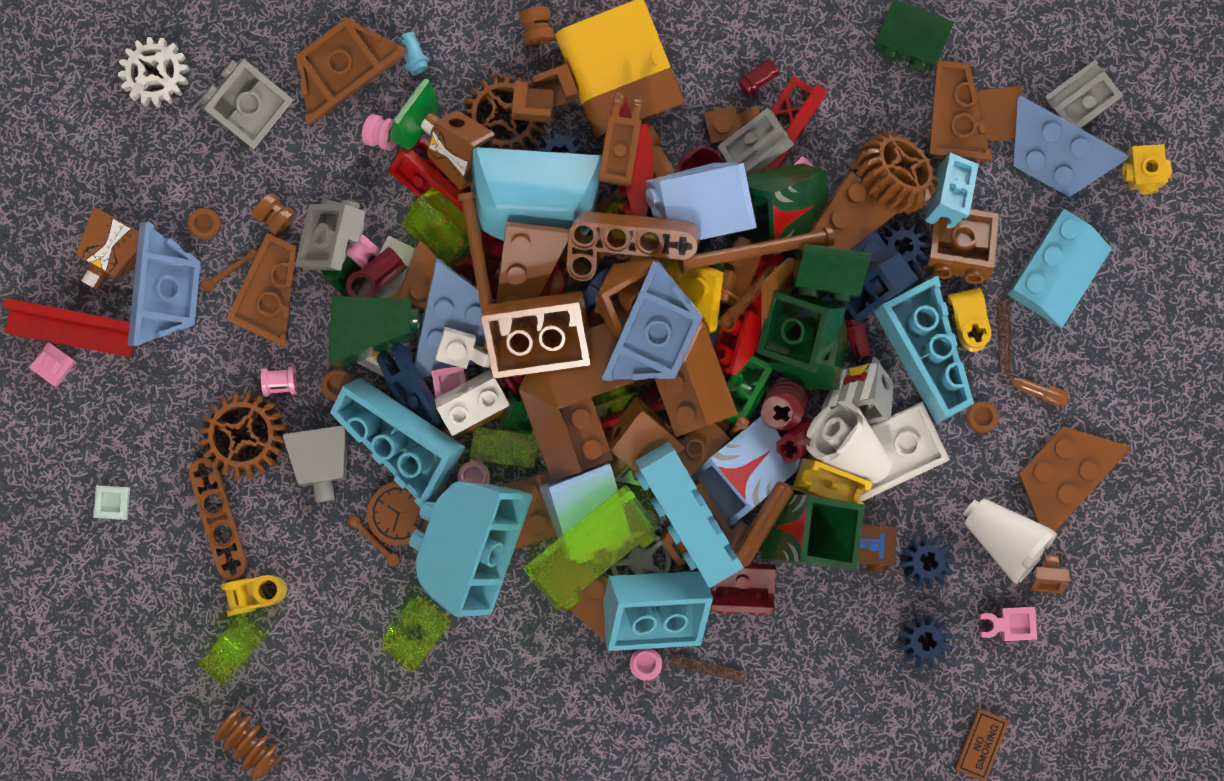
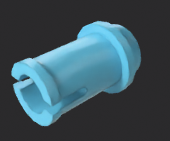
M408 32L401 35L403 40L401 37H398L396 39L397 44L409 52L404 56L406 71H410L411 75L425 72L429 68L427 64L429 59L423 55L415 33Z

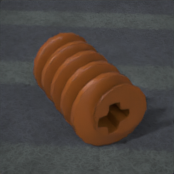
M240 706L219 725L214 739L218 742L227 738L223 749L229 751L236 748L232 759L236 761L245 757L241 768L247 770L254 767L250 778L255 780L273 769L284 758L286 753L276 757L274 754L278 745L265 746L270 736L266 734L258 738L256 735L260 726L256 725L248 728L247 725L252 717L248 715L240 719L238 717L242 710V706Z

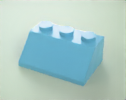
M1063 209L1045 233L1009 290L1008 296L1062 329L1112 248L1091 225Z
M700 571L609 576L603 600L606 648L608 651L700 646L713 601L711 591Z

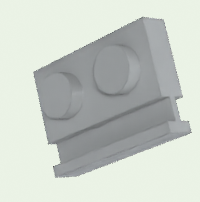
M1096 60L1043 98V101L1051 107L1054 114L1079 128L1085 126L1123 97V94L1105 71H1102L1097 65L1098 62Z
M767 108L717 147L728 163H744L745 172L748 175L761 171L790 149L794 143L774 113Z

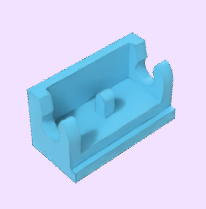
M952 153L947 155L936 168L937 173L935 177L938 180V184L935 187L937 191L928 202L925 216L926 222L934 224L940 217L949 218L947 228H953L963 218L967 219L970 214L979 164Z

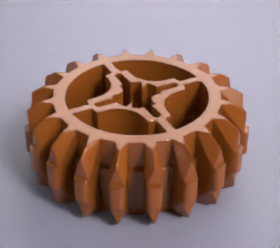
M505 74L504 82L499 83L497 75H493V84L488 86L484 79L481 80L480 85L483 89L481 92L477 88H471L470 92L475 100L465 98L464 105L470 109L462 110L461 113L478 122L479 111L488 100L493 111L482 125L492 132L504 131L511 138L510 140L494 139L491 148L510 150L520 148V150L528 151L525 145L526 142L533 147L538 145L536 138L532 135L543 136L544 130L537 125L547 123L529 121L527 128L520 134L515 124L516 120H513L512 115H509L511 128L504 120H495L499 119L497 106L504 114H512V103H505L496 96L498 94H514V84L511 83L509 74ZM518 77L515 81H523V79ZM528 84L529 88H534L533 84Z
M884 131L881 134L870 137L857 153L858 159L855 164L859 169L856 174L863 178L861 185L869 189L868 195H874L877 198V204L884 203L887 210L894 208L898 214L902 212L910 214L919 208H923L937 191L935 187L938 184V180L935 177L937 171L930 166L932 160L926 158L924 155L925 150H920L916 142L911 143L906 135L900 137L896 131L892 133Z
M235 392L232 393L233 403L230 404L228 399L223 396L220 398L223 408L219 409L212 404L209 408L215 413L214 417L203 416L202 419L210 423L209 428H199V433L208 435V439H202L199 441V445L211 447L204 452L203 456L206 459L216 456L211 463L212 468L216 469L224 464L221 474L228 476L234 468L233 475L235 479H241L243 470H245L247 478L252 479L254 478L253 468L256 467L257 471L264 475L266 473L263 465L265 461L272 467L277 464L270 457L272 453L278 456L283 455L284 452L276 448V444H285L282 436H277V433L286 431L287 427L284 424H275L283 418V415L280 412L270 415L275 408L272 402L262 408L265 399L263 396L258 395L254 403H252V393L246 392L243 402H241L240 395ZM249 410L248 415H244L243 419L237 424L224 422V419L235 411ZM259 414L267 424V441L259 438L255 432L256 419ZM247 427L249 430L246 433L250 434V437L257 440V442L242 440L238 444L237 440L240 438L236 437V434L229 431V429L244 431ZM219 430L228 434L230 438V446L228 448L230 452L227 457L219 447ZM248 447H257L263 450L251 460L236 462L239 455H242Z

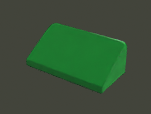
M424 79L421 81L392 123L390 140L407 150H411L423 134L424 130L421 128V124L426 116L431 113L436 115L440 109L439 102L429 80Z

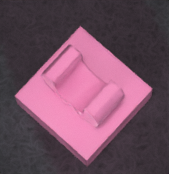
M48 342L29 368L53 386L58 387L76 361Z

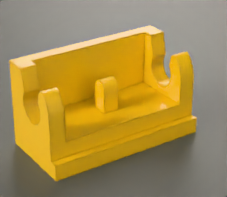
M803 458L792 489L811 496L864 504L859 501L863 491L868 492L871 490L873 482L816 460Z

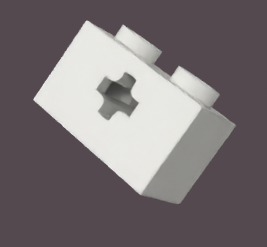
M491 369L435 398L436 408L452 436L510 405L496 378L493 379Z

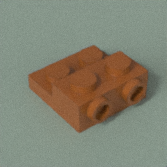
M970 209L967 219L963 218L953 228H947L949 219L947 217H940L937 222L932 224L926 271H932L935 277L938 276L941 279L950 278L952 275L962 276L971 284H980L984 280H990L995 266L998 213Z

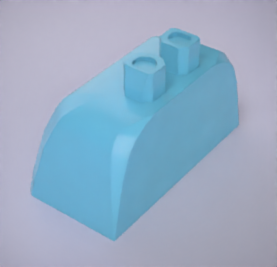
M474 148L471 192H476L474 200L479 227L487 234L503 241L506 221L570 229L578 214L588 211L595 212L600 186L598 179L602 157L600 155ZM587 226L578 227L583 235L590 231V228Z
M455 482L443 492L436 502L424 501L419 514L421 518L429 521L426 531L416 529L409 541V545L418 551L416 570L422 589L439 605L456 617L490 615L493 612L533 498L532 494L492 484Z

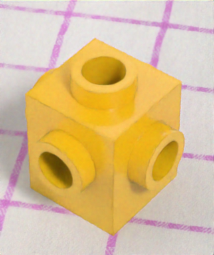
M1164 144L1132 146L1126 152L1129 156L1126 162L1123 163L1122 175L1124 182H1128L1129 190H1139V194L1142 195L1154 194L1159 192V188L1168 183V179L1171 178L1172 168L1170 160H1166Z

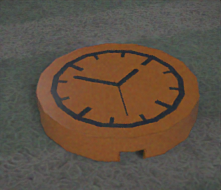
M396 482L381 486L372 495L367 506V521L371 531L381 541L393 546L408 545L412 533L416 529L426 531L429 521L420 517L419 512L421 508L414 502L416 498L406 487L402 489Z

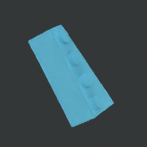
M938 276L882 304L874 312L936 424L974 404L963 363L960 362L956 348L958 346L955 334H952L948 320L949 313L946 302H943L940 292L941 284Z
M361 377L342 387L330 411L358 443L363 442L373 453V459L379 465L383 463L395 476L394 481L402 489L407 488L416 498L414 502L420 508L424 501L434 502L438 499L465 449V446Z
M670 442L664 443L635 460L640 469L639 472L635 473V476L644 491L649 488L653 491L656 498L652 499L651 503L660 518L667 515L671 525L666 528L676 544L681 541L683 542L687 551L682 553L691 571L698 568L708 587L711 588L743 569V565L730 547V543L713 518L710 509L698 492L696 485Z

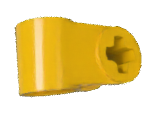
M981 288L949 294L948 303L953 306L954 314H952V319L955 322L962 347L970 352L982 350L990 341L991 328ZM972 329H975L976 333H982L983 335L978 342H976L975 338L968 337Z
M272 575L221 584V589L226 592L228 601V617L278 604L285 598L287 593L285 582L280 577ZM268 581L274 582L277 587V593L272 599H267L263 594V587Z

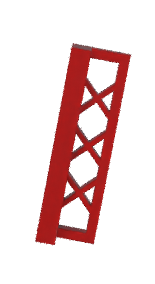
M795 76L792 77L771 109L775 116L788 114L790 125L786 133L794 144L827 94V90L818 84L812 88ZM794 86L807 93L809 97L803 106L791 108L788 96ZM785 102L787 109L779 111V109ZM798 112L795 118L793 119L792 113ZM791 148L759 172L779 168Z
M421 135L411 150L403 148L399 151L388 172L468 240L462 201H458L457 195L464 193L463 191L471 192V185L460 190L450 179H445L440 174V168L430 158L424 159L416 154L414 151L417 148H420L427 154L429 141ZM480 228L483 246L497 239Z
M4 298L3 308L9 311L4 332L6 334L128 358L133 356L135 346H127L130 325L128 321Z

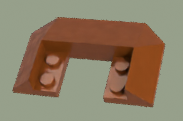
M701 321L676 378H655L676 437L738 415L705 323ZM607 323L589 328L591 365L525 374L519 387L520 395L552 482L614 460L592 397L639 380L616 379L605 381L602 379L618 342Z

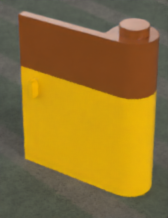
M644 0L628 2L567 26L555 34L596 141L603 140V143L605 142L610 115L609 110H613V99L616 92L623 93V96H626L631 116L633 114V100L636 95L643 96L640 120L685 104Z

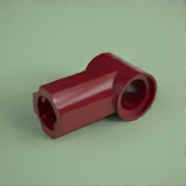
M387 247L359 272L350 275L346 283L348 297L375 298V295L403 273L407 266L394 250ZM359 281L367 282L370 285L369 292L363 296L356 295L352 291L354 284Z
M802 416L801 422L796 427L790 429L789 432L776 441V452L781 455L783 461L795 463L808 452L806 445L809 446L811 438H808L806 435L814 418Z

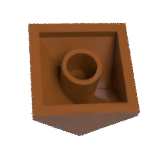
M654 260L612 264L598 292L596 308L617 341Z

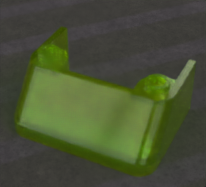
M625 485L535 557L523 570L557 611L563 607L567 612L581 600L578 594L636 546L640 545L644 549L657 539L658 536L655 532L659 529V526L630 488Z

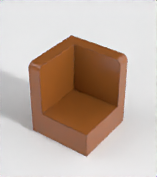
M567 63L531 77L535 89L552 90L554 92L553 109L579 100L578 90Z
M515 81L512 103L513 120L551 123L554 92L552 90L529 88L528 82Z

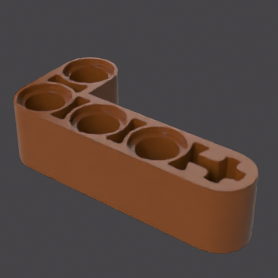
M590 211L582 212L577 215L569 230L567 270L575 280L587 281L591 279L599 266L601 252L687 260L696 253L701 233L698 226L689 221ZM578 227H589L593 231V235H583ZM611 230H622L625 233L626 238H615L612 235ZM644 233H655L659 241H648L645 239ZM669 234V235H670V238H669L670 243H665V242H666V239H667V235ZM680 237H686L688 244H683ZM577 258H587L591 262V266L585 267L580 265Z

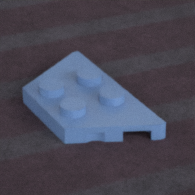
M1021 95L1018 97L1014 167L1070 197L1127 160L1129 155L1029 99Z
M142 222L139 226L127 345L131 347L195 325L201 262L190 253L184 252L180 245L171 238L166 239L154 230V225L150 222Z
M435 258L414 364L422 378L431 376V369L454 366L435 360L444 327L475 335L476 341L474 345L484 347V342L486 341L477 288L472 285L470 280L461 274H457L446 266L444 261ZM469 360L468 365L475 364V362Z
M655 260L649 269L602 379L605 381L616 379L676 378L703 318V315L673 278Z

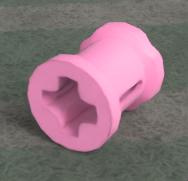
M289 366L288 370L269 371L267 368L261 369L263 396L270 397L271 393L290 392L291 395L297 394L298 384L295 366Z

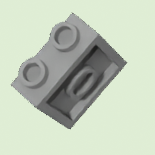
M240 59L237 63L231 60L221 72L224 80L216 88L212 84L201 97V100L204 102L201 109L251 149H255L293 102V99L245 59Z
M323 200L322 204H309L295 266L308 270L341 271L342 264L347 255V243H359L360 236L364 230L366 211L359 209L360 204L349 200H341L340 203Z

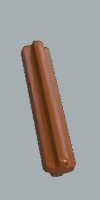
M782 481L775 484L734 552L743 567L750 565L792 496L793 490L790 485Z

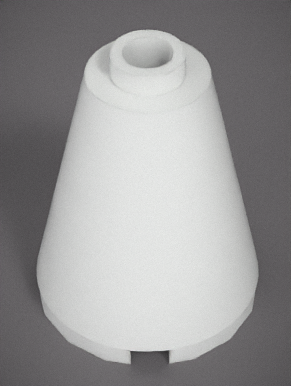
M840 401L838 403L841 406L833 409L828 406L813 419L806 435L808 438H811L809 446L806 445V447L816 459L873 483H877L888 476L891 469V460L861 410L852 402Z
M985 498L980 502L974 500L963 514L967 517L965 525L1007 576L1016 584L1021 583L1041 560L1040 557L1045 548L1048 550L1057 536V533L1051 528Z

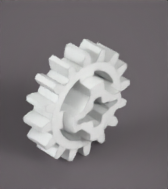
M147 37V45H142L138 40L135 41L137 49L132 51L127 48L125 52L129 56L128 60L122 59L119 61L125 70L118 72V76L122 80H127L121 85L125 92L131 91L129 96L134 101L141 97V104L145 107L148 106L150 100L153 101L157 108L161 106L162 99H165L169 104L173 103L171 97L173 93L179 96L183 94L178 88L179 85H188V80L182 74H186L190 70L187 65L181 64L186 60V57L183 53L176 54L178 47L174 43L167 47V42L164 38H160L158 44H155L151 37ZM156 53L153 56H145L147 54ZM173 62L174 75L173 78H170L169 68L172 66L171 63ZM145 65L155 70L158 69L159 74L163 77V79L153 74H149L148 70L145 68ZM137 66L138 76L134 80V69ZM163 87L162 90L150 92L153 88Z

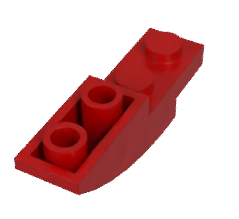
M623 96L624 103L620 117L632 119L627 98ZM647 123L641 125L631 187L617 185L619 194L625 193L629 204L623 206L625 215L647 217L650 207L645 197L647 190L646 181L654 178L652 143Z
M762 255L752 283L757 281L755 279L760 277L761 273L768 266L773 267V270L775 266L778 267L782 263L783 255ZM760 290L761 293L751 304L748 303L749 306L732 322L728 329L723 328L718 333L714 351L722 373L736 375L758 348L762 332V290ZM729 307L725 308L724 314L729 309Z

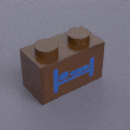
M862 525L858 565H866L867 572L886 573V567H894L897 527Z

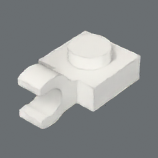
M444 327L435 355L436 361L467 369L469 360L480 366L491 368L488 349H485L483 346L474 345L476 341L475 335Z

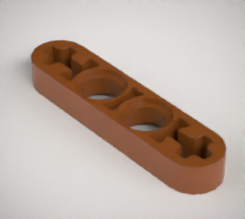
M199 458L191 464L189 477L219 574L223 578L237 580L246 573L248 563L219 468L214 469L211 467L213 460ZM204 464L205 467L213 469V473L208 475L210 485L217 483L219 488L208 489L201 494L200 488H206V484L203 478L196 477V473L201 471L200 465ZM210 495H219L223 501L222 508L216 513H210L205 507L206 499ZM221 525H227L232 531L230 541L225 544L218 543L214 536L215 530ZM236 544L237 551L230 552L234 560H240L241 566L236 568L237 573L233 575L230 570L224 569V565L228 564L227 554L219 555L218 549H228Z

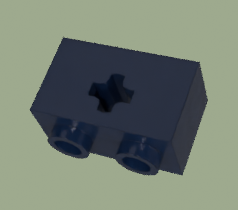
M898 253L870 271L865 277L860 296L856 298L851 297L849 303L843 302V304L855 321L859 322L875 312L882 304L892 300L917 281L918 278L902 255Z

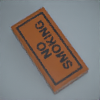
M977 708L954 769L979 780L987 781L1010 721Z

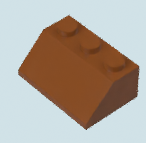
M583 291L487 304L485 306L481 319L493 379L591 365L589 324Z

